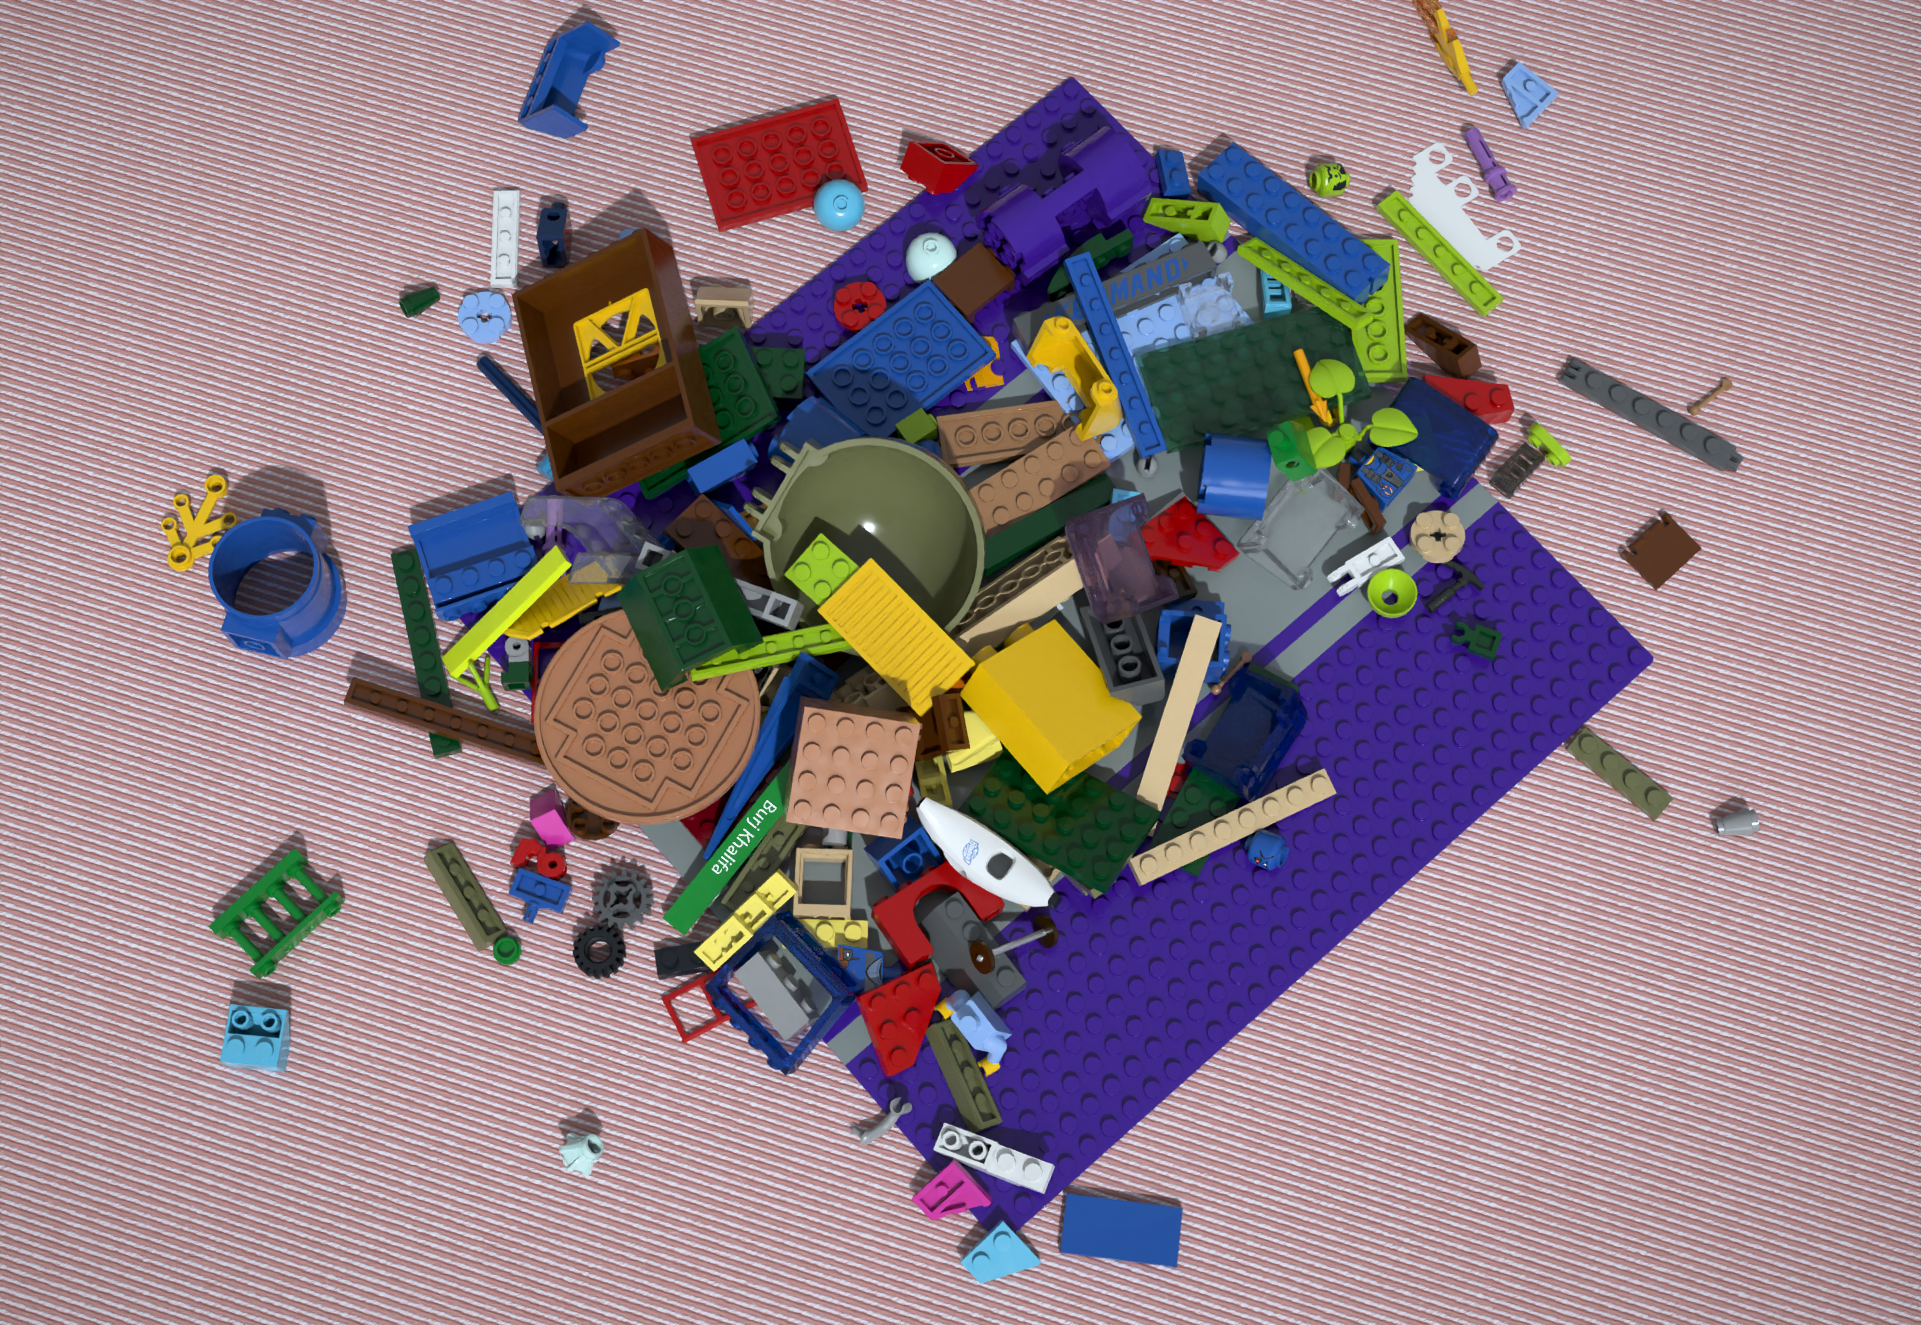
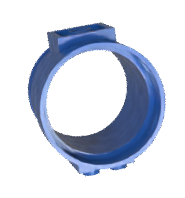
M263 508L261 517L251 518L237 524L227 531L216 544L209 561V583L213 594L226 612L221 631L235 648L288 660L289 657L301 656L316 650L326 643L338 630L347 607L346 585L341 573L331 558L325 553L329 539L314 517L307 514H300V516L291 515L288 511L281 508H274L273 510ZM289 551L304 552L313 556L314 570L312 579L304 594L294 604L280 612L261 616L249 615L236 610L235 598L238 587L244 576L258 562L271 555Z

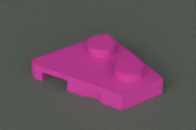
M954 1158L915 1193L912 1200L931 1220L943 1218L950 1213L966 1212L969 1208L981 1205L983 1207L989 1206L993 1198Z

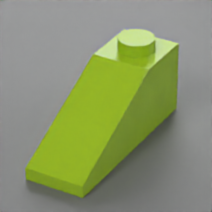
M1162 198L1151 199L1143 218L1145 223L1180 233L1183 236L1198 241L1211 242L1216 240L1220 243L1223 242L1231 222L1220 203Z

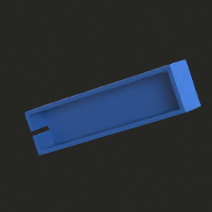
M1234 142L1198 174L1197 192L1211 203H1220L1227 216L1251 235L1259 238L1358 304L1362 305L1366 302L1369 294L1372 296L1387 282L1390 263Z

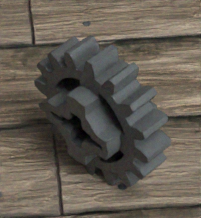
M623 869L621 876L612 871V879L608 880L606 877H602L603 887L595 886L599 896H592V901L599 905L595 906L593 910L595 914L602 913L598 919L601 923L608 920L607 926L610 929L618 925L619 931L623 932L625 926L629 925L633 931L635 930V922L638 921L642 925L645 923L642 918L643 915L651 916L652 913L647 906L654 905V900L648 898V896L653 894L651 888H645L648 884L645 878L638 881L639 875L637 872H634L630 877L626 869ZM622 883L629 884L627 887L617 886ZM609 892L610 902L606 904L607 907L605 908V898ZM641 894L642 900L641 905L638 909L636 907V900L640 897L639 895ZM621 896L625 899L627 898L628 903L626 905L619 903L618 899ZM619 915H629L626 918H617Z

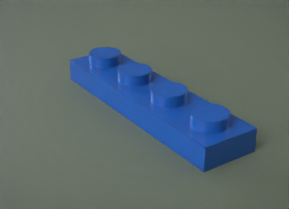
M532 545L428 579L434 602L437 607L520 581L538 563V559Z

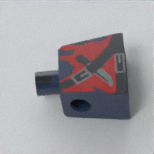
M554 202L551 204V208H543L541 210L536 239L544 268H565L570 263L572 226L567 206L562 202ZM552 241H558L557 245H554Z

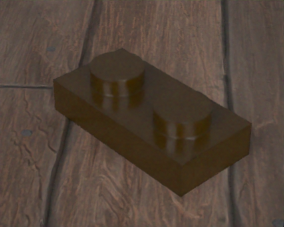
M1156 559L1155 562L1149 561L1171 604L1196 597L1198 591L1184 566L1171 565V561Z

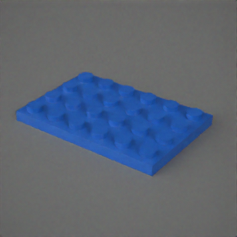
M928 279L805 372V375L828 403L870 436L893 437L897 434L895 424L920 408L924 412L929 410L994 360L996 353Z

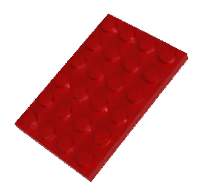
M838 98L690 139L719 233L813 207V200L817 190L824 183L834 179H845L854 183L861 192L868 191V185Z

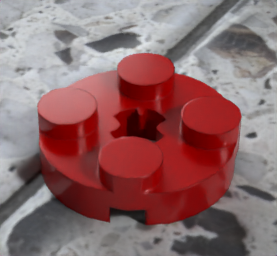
M872 282L851 283L839 289L836 293L834 301L835 319L842 328L845 327L851 330V333L857 334L886 312L885 297ZM858 303L867 306V308H864L865 312L859 313L856 309L853 310V307Z

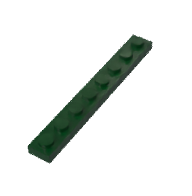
M414 548L390 554L421 698L453 708L424 572L417 549ZM429 732L435 759L463 752L461 742Z

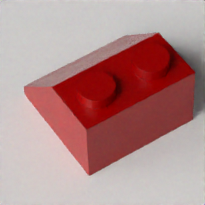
M910 141L900 170L908 174V178L911 181L924 185L927 192L939 195L940 193H952L978 169L979 164L946 142Z

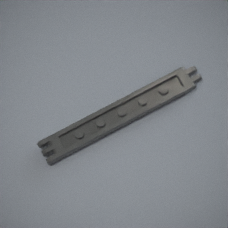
M1572 358L1568 363L1570 367L1565 368L1563 372L1565 375H1561L1558 380L1559 383L1719 471L1727 469L1731 472H1736L1739 467L1738 464L1744 459L1742 455L1735 452L1736 447L1577 359Z

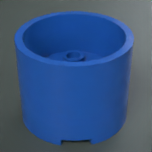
M811 396L787 417L789 422L783 427L781 435H774L768 449V458L771 459L773 455H777L792 464L795 462L792 457L779 448L781 441H787L802 450L804 443L810 438L823 446H828L841 440L870 435L821 396L818 399Z
M1206 432L1203 443L1204 452L1202 453L1196 499L1199 501L1198 506H1196V514L1262 521L1272 455L1268 440Z

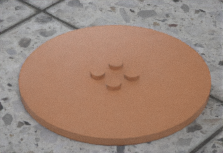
M621 609L603 615L573 634L556 652L542 676L534 708V730L541 757L555 782L571 799L588 811L605 819L632 825H655L691 816L707 808L722 797L740 778L754 753L761 726V701L753 670L691 681L690 673L687 672L685 673L687 681L662 692L624 610Z

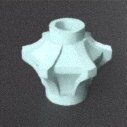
M571 1132L566 1135V1144L559 1147V1152L563 1154V1163L569 1172L577 1170L584 1176H588L591 1174L593 1164L598 1162V1156L604 1151L603 1142L595 1134L580 1136Z

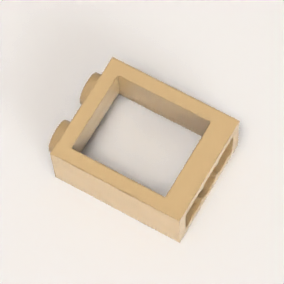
M806 844L803 845V848H796L795 885L799 889L794 894V919L851 920L854 869L853 850H848V847L844 845L831 846V849H820L819 845ZM805 862L846 863L844 905L803 904Z

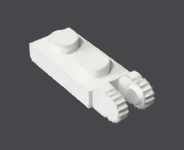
M1387 537L1346 561L1343 566L1329 574L1327 579L1332 583L1349 573L1352 580L1341 585L1336 591L1339 596H1343L1357 586L1359 588L1368 583L1379 571L1392 569L1404 562L1405 557L1392 538Z

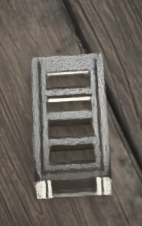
M1524 443L1494 473L1489 484L1507 499H1511L1542 465L1546 458ZM1523 455L1525 458H1527V459H1528L1529 461H1531L1533 464H1532V465L1529 464L1526 460H1524V459H1523L1522 457H1520V456Z

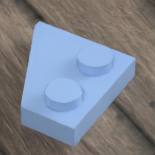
M1520 62L1508 72L1501 82L1521 126L1525 130L1557 98L1559 93Z

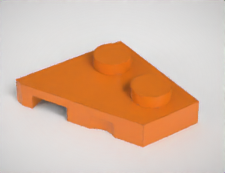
M653 345L654 352L642 355V351H639L612 364L611 368L614 379L629 381L654 370L659 358L660 345Z

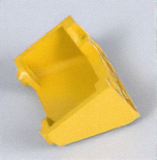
M1056 316L1045 320L1026 358L1032 367H1036L1038 364L1049 367L1048 371L1050 374L1062 370L1079 395L1086 409L1082 410L1079 414L1082 423L1075 429L1077 436L1082 442L1116 428L1123 418V411L1115 385L1070 319Z

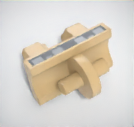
M786 662L767 666L769 670L765 677L759 679L757 685L761 705L770 707L783 677H789L793 667L787 666Z

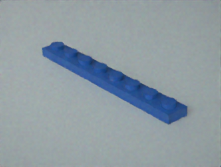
M1088 251L1065 259L1063 265L1106 373L1118 391L1123 416L1140 459L1142 460L1166 451L1168 449L1090 252Z

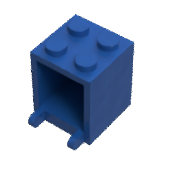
M1160 609L1156 626L1155 655L1163 677L1167 680H1174L1195 614L1222 623L1215 644L1214 661L1209 662L1203 683L1218 684L1221 675H1226V668L1229 665L1230 651L1225 649H1227L1228 641H1230L1231 624H1226L1227 615Z

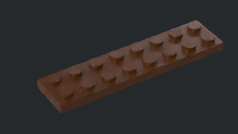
M703 493L664 530V534L682 551L688 548L718 545L734 578L775 592L767 573L764 551ZM797 624L795 630L803 628ZM775 625L773 635L790 630ZM841 651L821 655L825 666L834 672L851 656V654Z

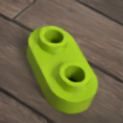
M1534 422L1526 429L1528 433L1526 436L1527 440L1535 448L1540 447L1546 453L1545 458L1552 466L1557 467L1559 465L1564 468L1572 460L1568 452L1539 423Z

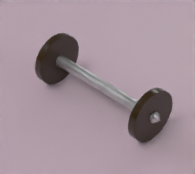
M1045 914L1039 915L1033 921L1034 933L991 949L985 941L977 940L970 946L971 960L975 968L980 973L986 975L995 969L994 956L1035 939L1043 947L1052 948L1057 945L1059 937L1055 923L1049 916Z

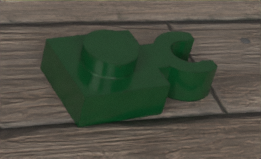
M1457 622L1454 628L1462 631L1463 636L1459 637L1452 634L1450 642L1456 645L1466 643L1468 644L1466 652L1490 661L1494 660L1503 633L1478 624L1475 626L1474 631L1470 630L1469 626L1464 622Z

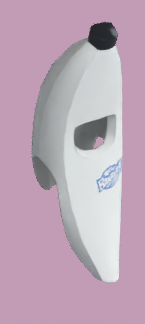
M927 797L922 798L918 802L916 810L923 827L934 842L943 850L948 862L963 877L983 889L1017 904L1032 907L1049 906L1054 910L1059 906L1063 898L1055 893L1047 877L1032 861L1007 840L970 816Z

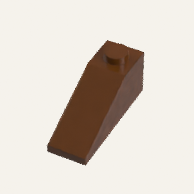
M1420 313L1404 327L1405 335L1444 372L1454 378L1467 380L1482 367L1475 343Z

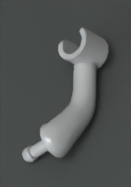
M895 1098L890 1102V1113L876 1126L865 1132L853 1126L851 1132L861 1137V1145H868L890 1130L901 1115L909 1113L912 1110V1104L905 1103L901 1108L902 1098Z

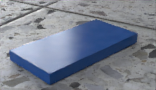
M1067 1193L1060 1253L1177 1268L1183 1208Z

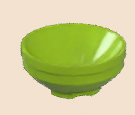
M1398 569L1379 571L1372 577L1367 587V599L1371 608L1379 615L1387 618H1398L1405 615L1413 608L1417 600L1418 592L1414 580L1407 573ZM1388 591L1393 592L1397 596V603L1393 605L1384 603L1382 594Z

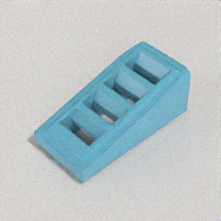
M1260 269L1263 318L1265 320L1289 319L1292 308L1289 288L1278 280H1267V278L1273 277Z

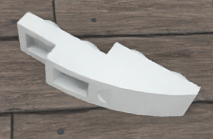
M947 1123L943 1124L933 1149L951 1159L955 1158L958 1162L986 1174L1045 1194L1055 1168L1053 1164L999 1145L998 1142Z

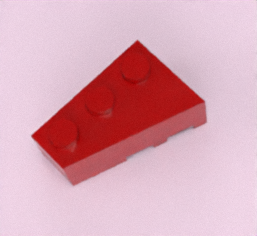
M1423 375L1419 385L1425 414L1428 416L1433 435L1508 422L1515 410L1509 386L1505 384Z

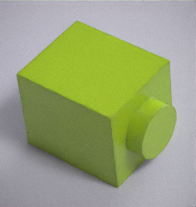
M922 408L895 424L898 439L914 444L923 440L934 441L937 439L938 424L935 418L930 413L927 415Z

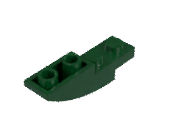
M1129 228L1108 240H1105L1100 232L1077 248L1068 258L1089 251L1096 270H1100L1110 260L1127 255L1133 248L1134 236ZM1063 264L1054 275L1047 289L1046 302H1055L1062 299L1066 294L1074 292Z

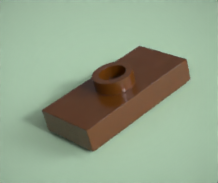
M1360 477L1350 482L1347 495L1371 535L1374 536L1382 532L1386 520L1379 510L1377 499L1369 494Z

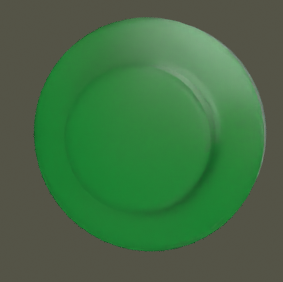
M510 936L500 938L493 947L494 958L503 965L514 964L519 960L522 953L518 940Z

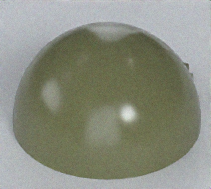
M886 436L854 437L828 446H823L810 438L804 443L802 450L787 441H781L779 448L792 457L795 462L792 464L780 456L773 455L770 459L772 465L787 474L774 496L759 487L753 488L752 495L768 506L766 510L750 501H746L743 507L745 511L760 520L751 535L763 542L767 573L774 591L804 605L798 625L802 628L828 624V621L817 611L820 606L784 575L818 535L822 533L860 568L869 558H872L948 634L962 620L971 607L979 590L986 562V539L982 516L971 491L963 479L950 465L931 451L898 438ZM855 649L841 651L851 655L861 656Z

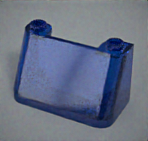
M1409 377L1388 408L1402 411L1417 429L1418 437L1406 444L1393 447L1376 445L1371 442L1369 437L1367 443L1370 444L1374 451L1378 447H1383L1390 452L1392 449L1437 478V491L1443 497L1452 498L1457 501L1491 454L1499 434L1492 426L1422 380Z
M1240 667L1228 683L1229 693L1232 698L1231 703L1205 742L1196 738L1187 743L1182 758L1188 765L1237 796L1253 802L1259 797L1303 730L1308 713L1295 689Z

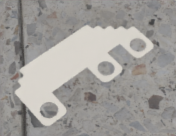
M1435 143L1413 156L1417 164L1412 169L1416 175L1411 177L1414 186L1410 188L1413 196L1408 198V201L1473 267L1479 266L1482 271H1487L1521 249V244L1509 230H1502L1486 240L1461 208L1462 205L1479 194L1478 189L1468 177L1461 176L1444 186L1435 175L1437 171L1451 164L1453 160L1450 153L1441 143ZM1432 150L1442 151L1445 154L1444 162L1433 164L1429 160V153ZM1459 183H1466L1471 188V194L1465 198L1459 197L1455 193V186ZM1500 237H1509L1513 241V248L1510 251L1504 252L1497 247V240Z

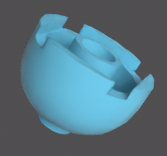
M834 179L824 183L817 190L813 200L815 216L825 228L832 231H846L855 227L861 221L865 211V199L861 190L854 183L845 179Z

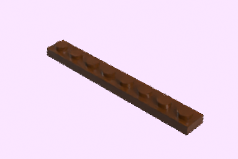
M353 677L344 699L345 706L547 769L541 757L536 736L533 733Z

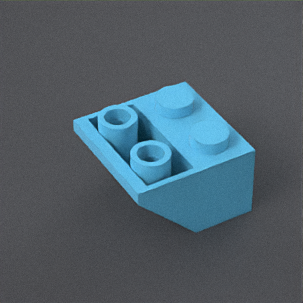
M230 1004L220 1062L228 1067L286 1072L290 1049L288 1010Z

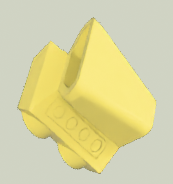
M973 710L963 711L970 749L945 755L951 773L965 771L969 767L983 762H992L1003 752L1000 740Z

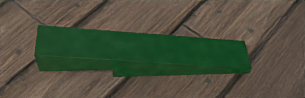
M1107 474L1099 476L986 540V562L984 569L986 577L1028 550L1031 552L1108 505L1110 503L1111 491L1113 488H1117Z

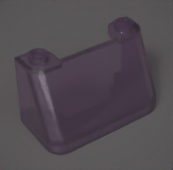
M1144 493L1075 516L1067 520L1065 524L1066 536L1093 614L1102 624L1132 617L1180 598L1175 582L1170 576L1166 574L1156 576L1139 527V524L1145 522L1149 517V506Z

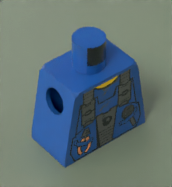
M1378 447L1371 456L1357 448L1348 459L1349 462L1359 469L1354 479L1360 477L1369 494L1377 499L1381 513L1385 511L1411 481L1418 468L1413 463L1383 447Z

